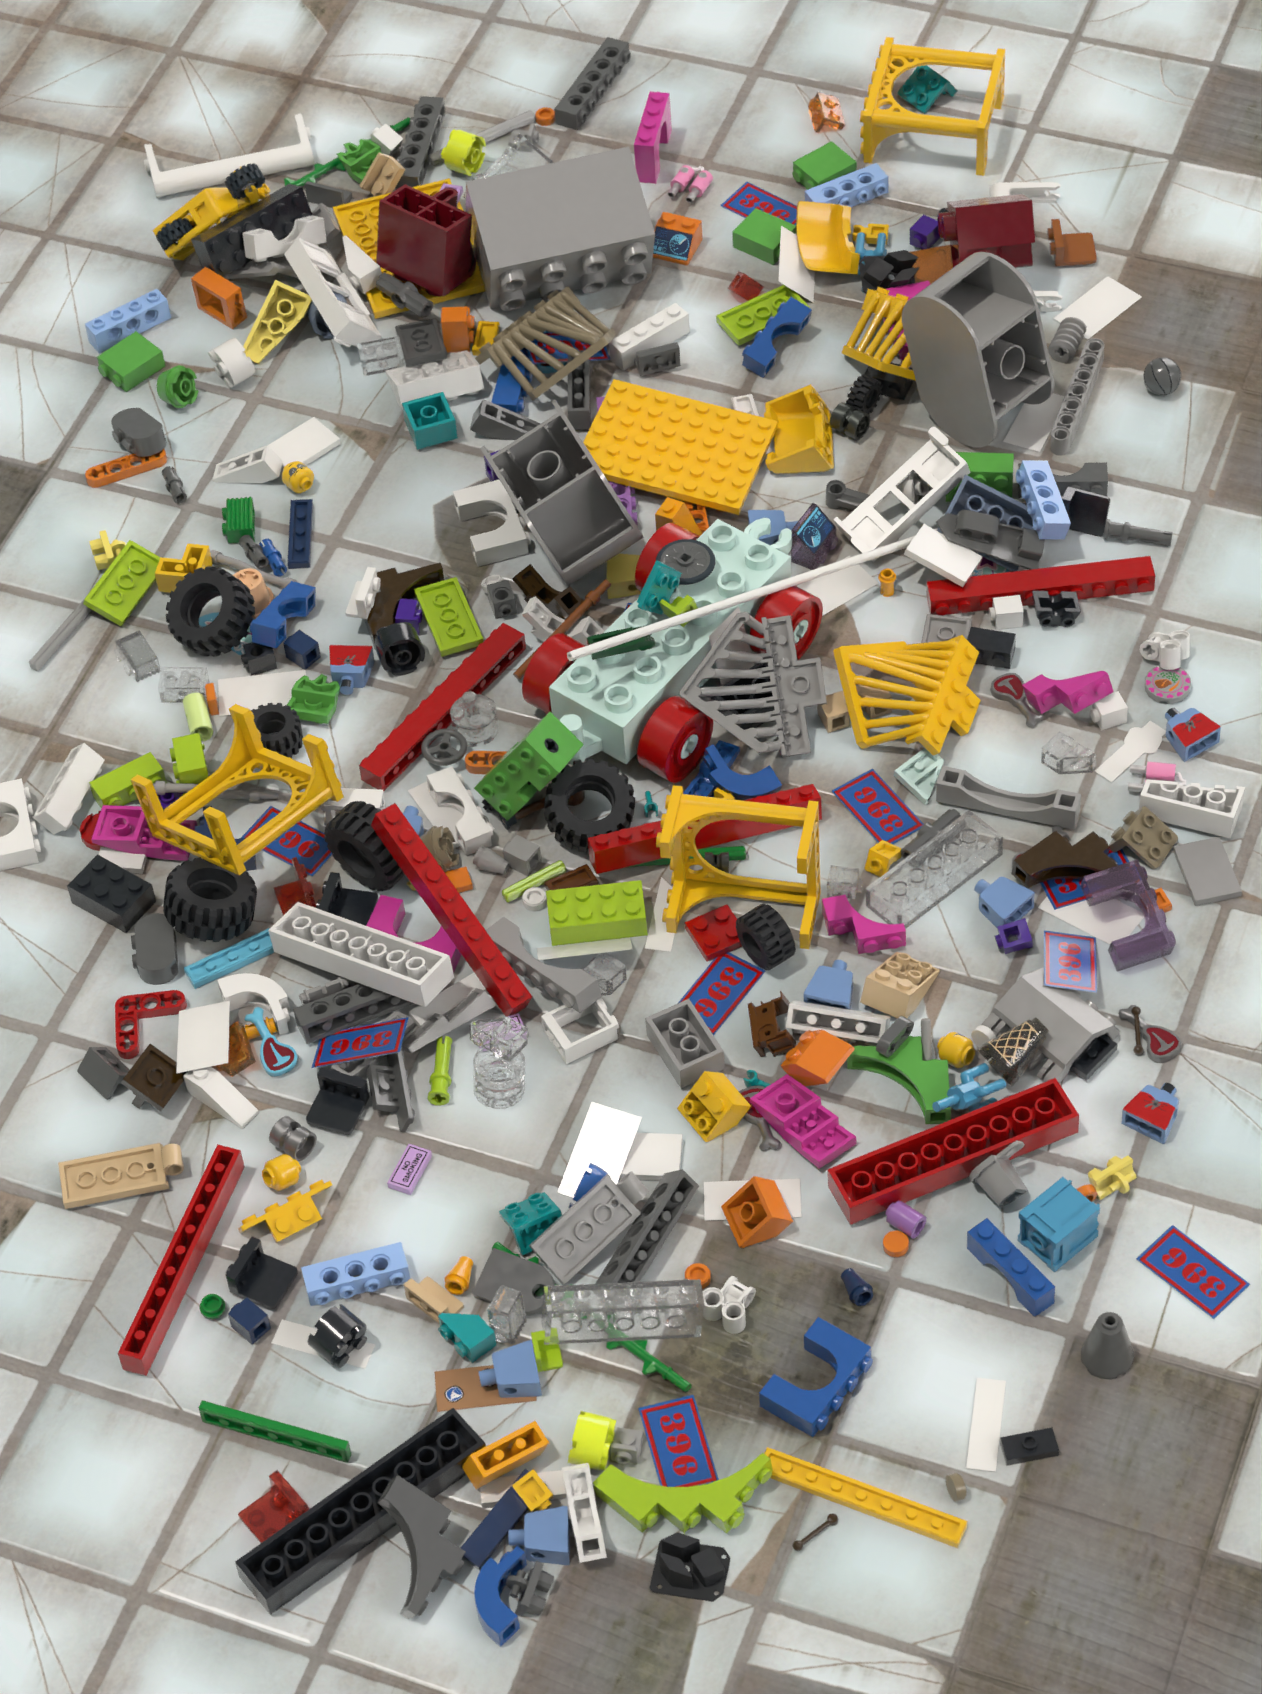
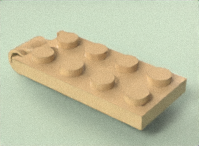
M160 1143L58 1163L65 1209L169 1189L166 1176L178 1175L184 1170L181 1147L178 1144L163 1146Z

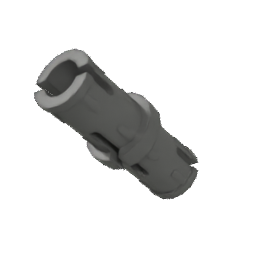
M165 467L162 470V476L166 481V489L172 494L175 503H177V500L179 504L185 502L187 495L183 489L182 480L177 476L174 467Z
M250 535L242 536L239 544L245 550L246 557L252 560L258 569H264L268 565L269 560L263 554V549L253 541Z

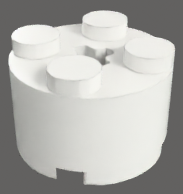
M235 337L208 352L211 360L216 363L214 366L216 373L219 377L224 376V381L230 389L256 373L250 357L245 355L243 352L245 351L244 347Z

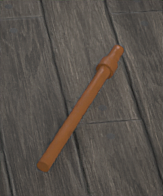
M605 579L594 591L591 590L585 596V600L549 637L558 633L565 634L591 606H595L601 600L600 597L611 586V583ZM535 652L513 673L518 680L525 675L528 664Z

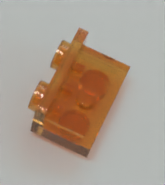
M817 92L808 104L814 131L819 133L824 125L842 130L845 126V121L838 98L833 95Z
M239 1021L229 1026L228 1063L216 1065L219 1071H224L231 1077L256 1062L244 1025Z

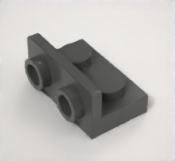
M677 342L636 352L637 358L634 359L640 376L681 366L680 348Z

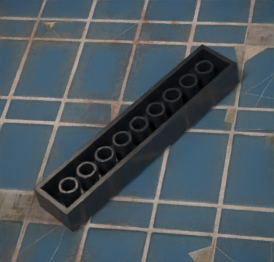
M453 1407L235 1561L239 1578L271 1615L397 1525L391 1515L377 1503L390 1480L398 1475L431 1498H435L466 1475L462 1466L471 1454L486 1447L485 1442Z

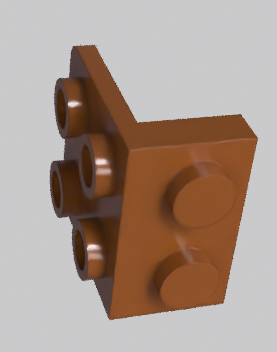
M1051 219V228H1047L1048 241H1051L1050 255L1054 256L1055 266L1096 263L1097 257L1092 233L1062 234L1060 219Z

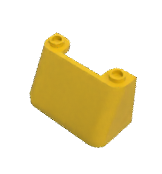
M812 384L765 403L766 412L764 413V418L778 421L774 434L775 453H768L765 460L769 471H773L775 474L825 472L834 468L832 428L830 427L831 413Z

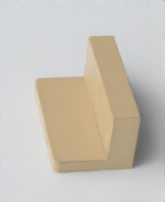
M428 1276L419 1284L412 1278L404 1284L406 1299L437 1323H439L438 1315L441 1313L458 1314L464 1308L460 1300Z

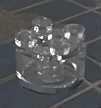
M470 691L464 693L452 705L450 710L452 730L458 731L465 737L467 746L476 747L478 743L483 742L485 745L496 737L498 733L496 705L493 700Z

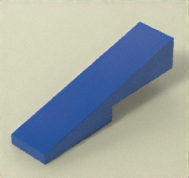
M719 740L715 747L726 765L730 768L740 752V747ZM704 760L700 764L699 773L683 794L706 797L714 796L716 788L708 779L709 773L714 770L713 768L709 769Z

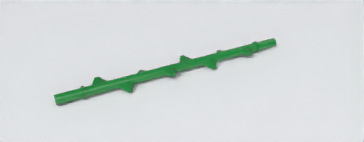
M407 117L397 124L391 125L390 128L397 133L410 126V118ZM337 157L325 165L315 163L314 171L296 181L285 178L284 184L285 186L292 184L303 187L307 181L315 183V179L334 168L343 172L346 169Z
M498 1241L492 1246V1249L495 1248L520 1257L519 1254L513 1253ZM536 1256L527 1259L539 1264V1258ZM555 1284V1297L571 1308L570 1320L574 1321L585 1318L607 1334L606 1347L609 1350L619 1346L626 1348L644 1362L642 1369L644 1375L658 1372L662 1375L663 1379L669 1380L685 1393L690 1390L691 1383L674 1372L672 1367L666 1366L646 1351L648 1342L646 1338L632 1341L609 1324L610 1310L606 1309L599 1313H594L573 1297L574 1285L570 1284L559 1287ZM539 1288L534 1294L539 1297L546 1294L547 1289Z

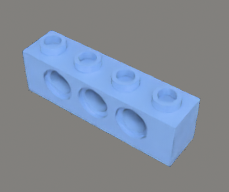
M874 163L806 190L805 201L853 207L888 193V176L877 163Z
M155 289L85 323L89 343L98 353H101L135 331L140 334L170 319L168 300L158 289Z
M1022 460L1020 469L1016 472V481L1020 485L1022 498L1026 501L1027 512L1033 520L1034 530L1037 531L1039 539H1065L1071 522L1048 461Z
M401 1242L301 1267L310 1306L324 1305L329 1301L351 1298L360 1293L374 1292L391 1285H401L410 1279Z

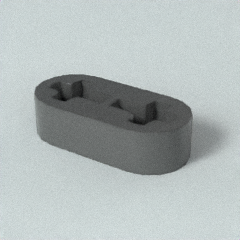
M900 1016L880 1037L876 1045V1051L886 1057H890L911 1034L914 1022L904 1016Z

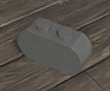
M141 408L125 409L113 416L111 420L113 427L112 436L127 451H131L136 456L145 457L154 455L165 448L167 442L164 437L162 424Z
M154 913L146 915L134 925L135 935L131 936L132 949L136 950V954H132L133 968H138L140 978L144 982L152 985H161L170 982L179 973L176 932L164 914Z

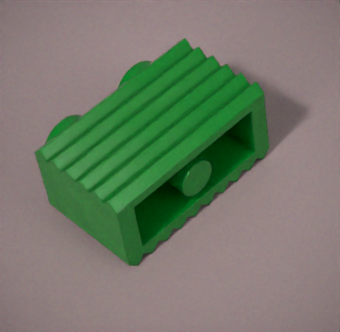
M228 498L226 500V507L222 508L223 521L226 520V523H222L223 536H227L228 543H239L240 538L244 535H250L253 541H255L253 498Z

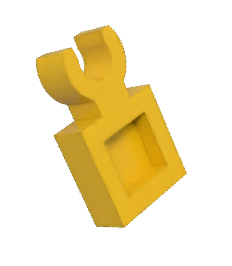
M868 224V228L861 225H853L852 241L856 242L857 234L863 232L866 244H877L878 234L885 233V245H887L889 224Z

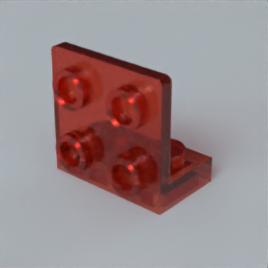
M297 857L292 858L296 881L274 887V893L283 916L297 902L316 908L315 900L312 896L314 895L310 881L308 882L307 879H304L307 878L304 864L299 865Z
M278 1470L269 1475L271 1483L269 1492L238 1513L239 1519L260 1544L309 1510V1506Z

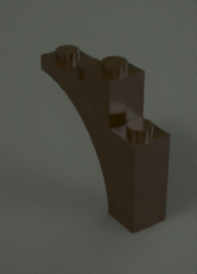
M441 562L397 573L396 568L377 572V577L380 578V588L376 593L374 605L370 610L368 618L364 619L373 646L378 629L396 623L395 616L400 599H415L414 589L444 581Z
M1054 831L1013 861L1011 872L1028 889L1048 880L1063 878L1081 879L1102 885L1114 891L1126 901L1133 897L1136 886L1134 878L1129 873L1124 872L1113 858L1108 857L1110 846L1104 838L1099 837L1094 831L1073 846L1066 837Z

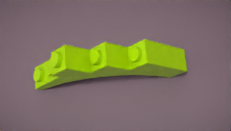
M761 1453L743 1469L718 1481L692 1487H665L633 1478L610 1464L592 1484L595 1494L641 1533L648 1527H653L661 1514L683 1533L689 1528H694L700 1522L702 1515H704L727 1534L732 1528H737L743 1521L745 1514L742 1502L746 1503L753 1496L754 1490L760 1484H764L769 1480L773 1469L771 1459L764 1453Z

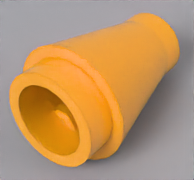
M466 1256L459 1258L456 1265L444 1279L447 1291L455 1295H461L468 1290L471 1270L474 1264L472 1259Z

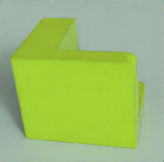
M688 594L684 598L678 596L671 604L664 599L659 602L663 613L669 618L698 609L695 600ZM688 622L679 625H681L684 628Z
M557 1328L531 1332L538 1372L562 1368L563 1362Z

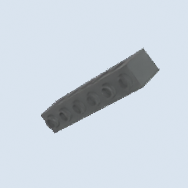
M610 37L606 38L554 108L556 125L578 130L581 124L586 121L589 113L595 109L597 102L603 98L605 91L608 87L612 86L613 80L617 75H620L624 65L630 61L631 52L629 51L628 42Z
M420 96L418 104H415L414 117L410 118V129L406 131L405 135L406 141L401 145V156L397 157V161L406 170L396 185V190L405 184L410 187L423 184L430 163L429 155L434 151L446 114L444 98Z
M358 984L294 1008L293 1012L297 1027L306 1044L414 1003L366 985Z
M683 1169L664 1173L642 1208L641 1214L635 1219L591 1289L608 1307L628 1302L699 1188V1185Z

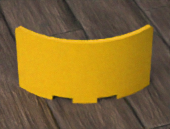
M799 201L797 203L796 229L798 248L801 259L809 270L858 274L860 254L855 253L853 242L848 241V235L851 234V207L809 201Z

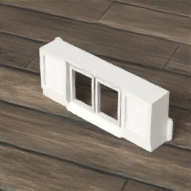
M298 238L284 255L333 333V339L346 347L354 345L369 352L382 336L370 319V313L346 274L341 272L331 254L325 249ZM321 272L335 277L341 287L326 281ZM332 291L348 297L353 306L337 300Z
M931 427L928 431L930 440L843 521L838 517L834 519L837 528L860 552L864 553L896 542L901 535L945 494L947 495L959 484L965 475L970 473L967 462L948 445V438L936 427ZM913 471L932 488L916 505L897 488ZM890 493L909 509L893 526L874 509ZM878 558L872 559L871 561L874 563Z

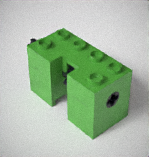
M549 712L520 742H517L505 753L474 787L484 798L482 800L483 808L490 811L495 808L508 821L538 790L540 791L561 772L584 744Z

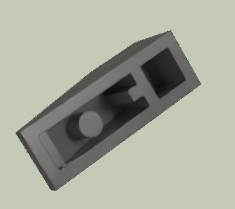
M483 399L473 414L470 430L488 438L517 440L541 423Z

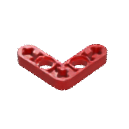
M179 990L120 997L115 1003L116 1047L119 1056L123 1059H132L138 1055L140 1050L139 1019L179 1014V1011L185 1010L187 1006L184 994ZM148 1002L157 1003L156 1007L152 1009L145 1008ZM125 1024H132L134 1026L129 1031L121 1030ZM126 1040L130 1041L129 1049H126Z

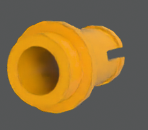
M885 568L878 575L881 584L880 593L884 597H890L895 592L894 582L896 574L892 569Z
M265 1017L266 1020L264 1022L273 1035L274 1032H277L274 1018L269 1019ZM253 1023L245 1025L248 1040L261 1036Z

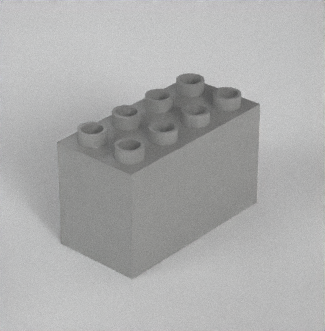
M629 147L466 181V212L472 214L471 242L490 309L501 307L504 311H514L522 308L526 301L542 298V300L548 302V295L556 289L561 292L567 286L572 291L582 289L584 293L590 294L603 290L607 283L623 280V283L627 285L637 284L646 279L647 274H651L655 232Z

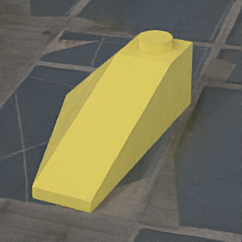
M277 280L274 281L243 345L245 349L243 352L247 357H250L252 362L259 364L302 320L312 302L310 296Z

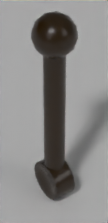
M1134 1006L1131 1010V1013L1134 1015L1136 1046L1133 1051L1137 1056H1140L1144 1053L1140 1040L1139 1014L1141 1009L1138 1006Z
M833 1513L829 1514L827 1521L802 1540L794 1541L793 1549L795 1551L802 1550L805 1543L829 1525H836L838 1523V1516Z

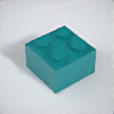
M443 392L402 403L404 420L417 450L458 439L456 420Z

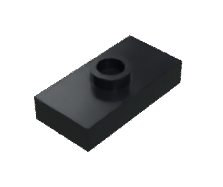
M1104 1034L1094 1038L1072 1063L1070 1070L1084 1080H1087L1117 1050L1118 1044Z
M1052 1427L1000 1437V1445L1006 1466L1059 1456V1448Z

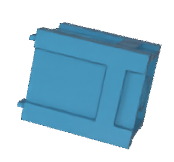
M1061 1177L1019 1212L1020 1233L1018 1234L1017 1241L1038 1256L1053 1272H1056L1098 1237L1097 1228L1099 1222L1097 1218L1100 1214V1204H1095L1088 1200L1072 1186L1071 1180L1068 1181Z

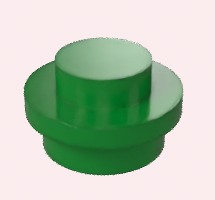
M217 1294L206 1295L200 1303V1312L208 1319L220 1317L226 1309L225 1301Z

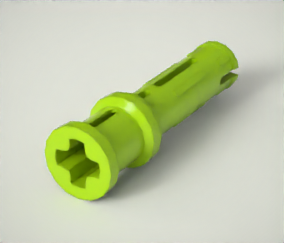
M443 1036L436 1040L434 1073L429 1078L431 1091L428 1093L427 1099L431 1104L438 1106L447 1104L450 1099L448 1087L451 1085V1077L448 1072L452 1039L449 1036H445L444 1043H442Z

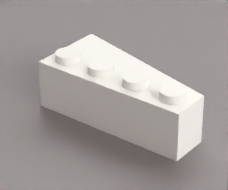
M1146 780L1140 795L1139 809L1146 806L1162 822L1231 839L1242 809L1245 787L1237 786L1236 790L1225 789V785H1215V788L1200 787L1199 783L1180 786L1178 782Z

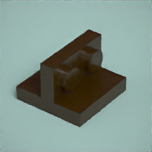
M149 1044L123 1078L121 1084L136 1095L132 1104L140 1109L144 1102L147 1101L156 1109L162 1111L184 1082V1075L188 1071L176 1073L177 1062L152 1044Z

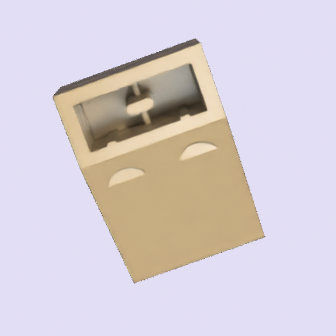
M896 952L866 977L860 1003L895 1018L900 1016L908 1018L938 976L940 969L932 967L928 962L913 959L907 953Z

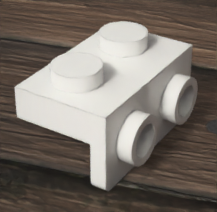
M367 567L363 580L356 582L346 609L347 617L368 618L370 610L374 605L376 593L380 588V578L377 577L376 568Z

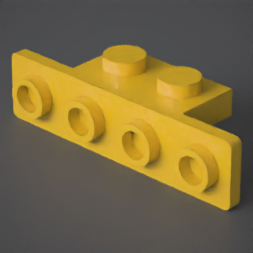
M319 1180L309 1186L311 1191L303 1195L298 1191L287 1197V1203L281 1206L275 1203L265 1208L266 1214L258 1218L255 1214L241 1221L243 1225L238 1228L239 1232L242 1233L265 1221L277 1243L320 1221L322 1217L311 1197L332 1186L331 1181L324 1183L323 1180Z

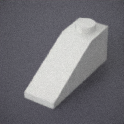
M345 235L342 238L350 273L349 280L355 289L358 288L365 294L376 287V282L382 274L380 266Z
M267 445L216 464L212 480L219 483L262 484L275 480L280 476L283 461Z
M206 1067L191 1070L184 1075L187 1092L241 1129L259 1113L258 1109L214 1068Z

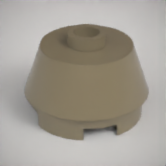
M433 826L420 836L443 871H450L451 867L459 864V853L454 854L453 842H455V839L448 827Z

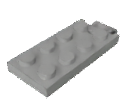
M632 1171L619 1180L617 1184L614 1183L609 1174H606L529 1245L562 1285H565L641 1214V1211L633 1204L644 1198L649 1191ZM613 1200L616 1201V1206L614 1207L611 1204Z

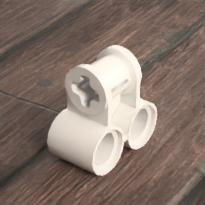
M1184 630L1172 631L1170 634L1153 632L1148 637V640L1140 645V653L1145 659L1160 661V667L1163 669H1177L1181 666V660L1187 659L1190 656V634Z
M731 1276L721 1290L713 1287L705 1289L701 1294L703 1317L709 1321H717L722 1318L723 1327L728 1333L737 1334L742 1332L746 1327L745 1308L752 1302L756 1289L751 1286L748 1288L738 1282L735 1276Z

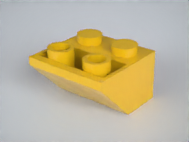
M704 1071L677 1109L705 1142H709L738 1125L751 1105L723 1073Z

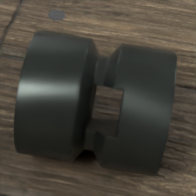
M841 402L832 412L830 427L841 433L845 432L847 436L859 440L867 432L871 418L869 414L859 409L855 410L853 406Z

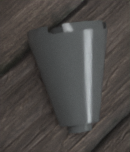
M1105 1312L1098 1317L1082 1345L1081 1361L1088 1368L1087 1371L1091 1375L1100 1379L1112 1380L1122 1373L1126 1374L1133 1364L1134 1351L1122 1318L1116 1313Z

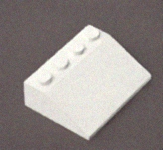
M465 350L447 355L448 359L387 370L386 375L397 403L403 410L402 403L440 392L444 393L447 401L456 400L460 395L478 394L479 390L484 389L479 364Z

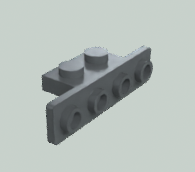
M401 1049L398 1053L387 1054L388 1066L370 1064L367 1069L373 1110L396 1112L400 1132H406L409 1125L414 1121L415 1112L411 1107V1090L408 1089L407 1084L408 1072L404 1067V1050Z

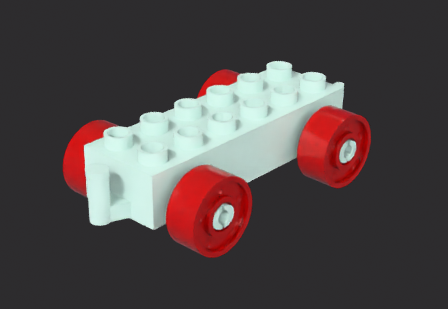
M769 518L755 520L745 528L744 532L717 519L701 536L676 523H667L651 536L642 550L635 570V585L641 592L655 564L657 554L665 545L681 539L697 540L706 544L713 551L716 560L714 570L707 578L698 583L678 585L670 597L669 604L678 596L684 598L687 594L695 600L698 608L790 578L791 556L788 553L792 548V532L788 528L783 529L780 532L777 543L768 545L758 539L763 535L771 533V521ZM792 586L691 620L684 628L681 625H676L653 633L651 637L654 638L656 644L652 649L645 651L638 649L592 660L591 655L569 661L567 652L586 645L564 633H558L549 637L537 649L530 660L523 678L522 695L527 703L547 714L551 712L584 744L568 764L573 765V761L579 759L583 762L586 758L600 751L627 764L637 754L638 762L641 766L672 783H676L686 778L701 761L713 732V720L680 696L682 687L711 650L708 636L738 606L740 613L747 612L760 623H762L761 618L763 617L770 619L790 615L797 660H799L808 650L817 634L822 619L823 605L820 598L797 586ZM636 600L604 633L630 627H643L668 619L669 617L664 613L661 615L638 608L639 603ZM744 623L747 634L764 638V636ZM750 645L751 650L755 653H766V650ZM716 662L712 666L713 669H717ZM710 678L703 679L697 687H702Z

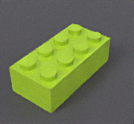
M641 880L546 891L552 946L648 935Z

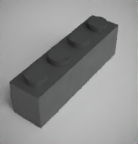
M568 355L569 363L574 359V357ZM590 358L568 374V420L575 430L590 429L591 427Z

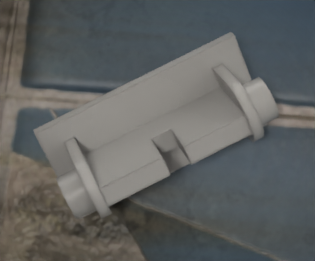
M337 977L336 980L325 983L323 987L319 985L309 990L305 989L303 990L304 993L299 995V999L302 1005L345 990L349 986L347 979Z

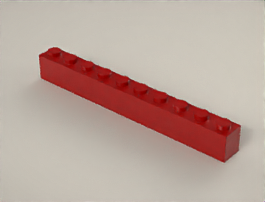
M1144 556L970 576L963 587L949 579L927 581L926 597L930 614L943 616L987 611L990 607H993V598L1020 595L1022 606L1034 605L1032 591H1048L1050 596H1056L1061 591L1076 592L1078 600L1154 591L1155 572L1151 557Z
M505 623L494 629L490 636L483 643H480L476 650L469 657H466L462 664L455 671H452L441 685H438L426 699L422 700L419 706L411 714H408L405 720L397 728L393 729L390 735L382 743H379L368 757L361 761L359 765L361 780L384 792L422 754L421 747L424 739L436 730L447 729L526 650L524 633ZM435 738L434 740H432V741L430 742L429 746H430L437 738Z
M814 784L744 800L807 808L808 801H816L819 805V820H822L821 796ZM734 819L720 820L710 823L699 830L695 837V845L697 850L793 826ZM661 821L645 823L640 826L588 838L589 860L595 873L600 874L662 859L660 847H656L658 832L662 833L663 829L661 828Z
M396 803L376 813L371 827L505 1017L514 1015L526 1008L532 995Z
M217 1144L118 1351L123 1370L147 1376L245 1168L241 1150Z

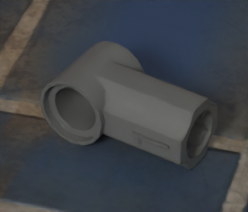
M832 480L826 485L825 503L831 509L845 507L855 510L870 495L846 488L845 484L840 480Z

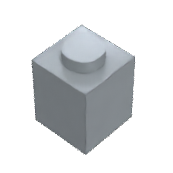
M516 835L511 841L507 842L503 848L504 859L510 862L509 867L526 876H529L542 861L540 846L519 835Z

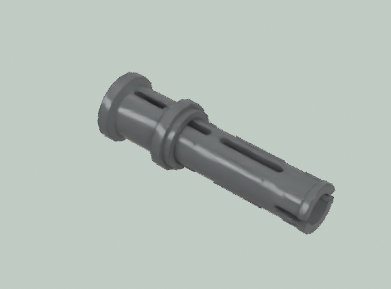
M1107 519L1103 539L1110 537L1121 539L1122 542L1136 540L1171 546L1173 532L1131 526L1129 522L1122 524L1111 522L1110 519Z

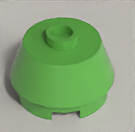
M181 365L164 371L157 380L158 396L162 401L176 408H183L188 404L194 403L198 395V390H195L194 380L197 379L196 374L190 368H185Z

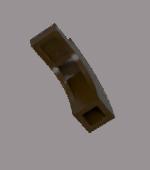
M531 564L512 579L526 595L524 600L527 603L529 599L536 596L553 614L562 619L570 616L583 602L571 586L562 592L553 589Z

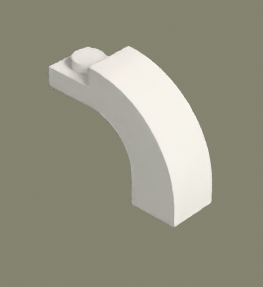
M536 596L529 599L522 613V616L533 626L531 633L543 642L565 621V619L553 614ZM588 616L576 621L565 634L587 646L588 636L602 634L604 630Z
M251 973L230 975L217 980L223 1001H230V1011L245 1006L264 1008L274 1018L279 1035L289 1032L287 1022L291 1020L288 1013L290 1011L288 997L283 988L275 981L265 976Z
M584 1463L563 1467L562 1473L579 1561L581 1563L607 1558L589 1464Z

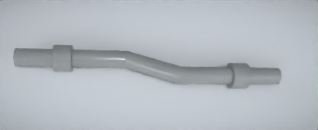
M210 551L213 564L219 565L221 563L239 570L247 568L256 569L261 573L265 582L283 588L291 581L297 582V580L289 577L285 579L266 573L243 561L225 556L219 551Z
M165 781L153 783L157 795L187 793L198 785L165 783ZM250 787V790L227 789L216 798L250 799V801L278 799V790H259V787Z

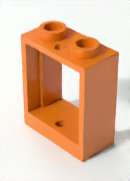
M204 267L191 278L198 309L231 329H234L247 318L240 287L207 267Z

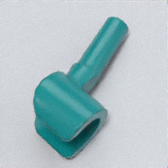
M646 791L647 803L644 806V815L648 818V811L653 810L656 812V816H658V806L652 802L651 792Z
M754 1070L746 1072L749 1079L743 1078L747 1088L751 1086H763L766 1088L771 1085L758 1079L757 1072Z

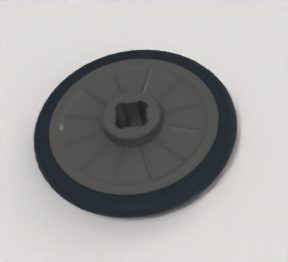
M692 539L673 541L665 545L656 557L657 561L682 573L679 585H690L704 580L712 573L716 562L715 555L710 547Z

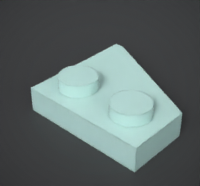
M924 748L897 768L893 776L925 805L933 791L944 760L938 754L932 755Z

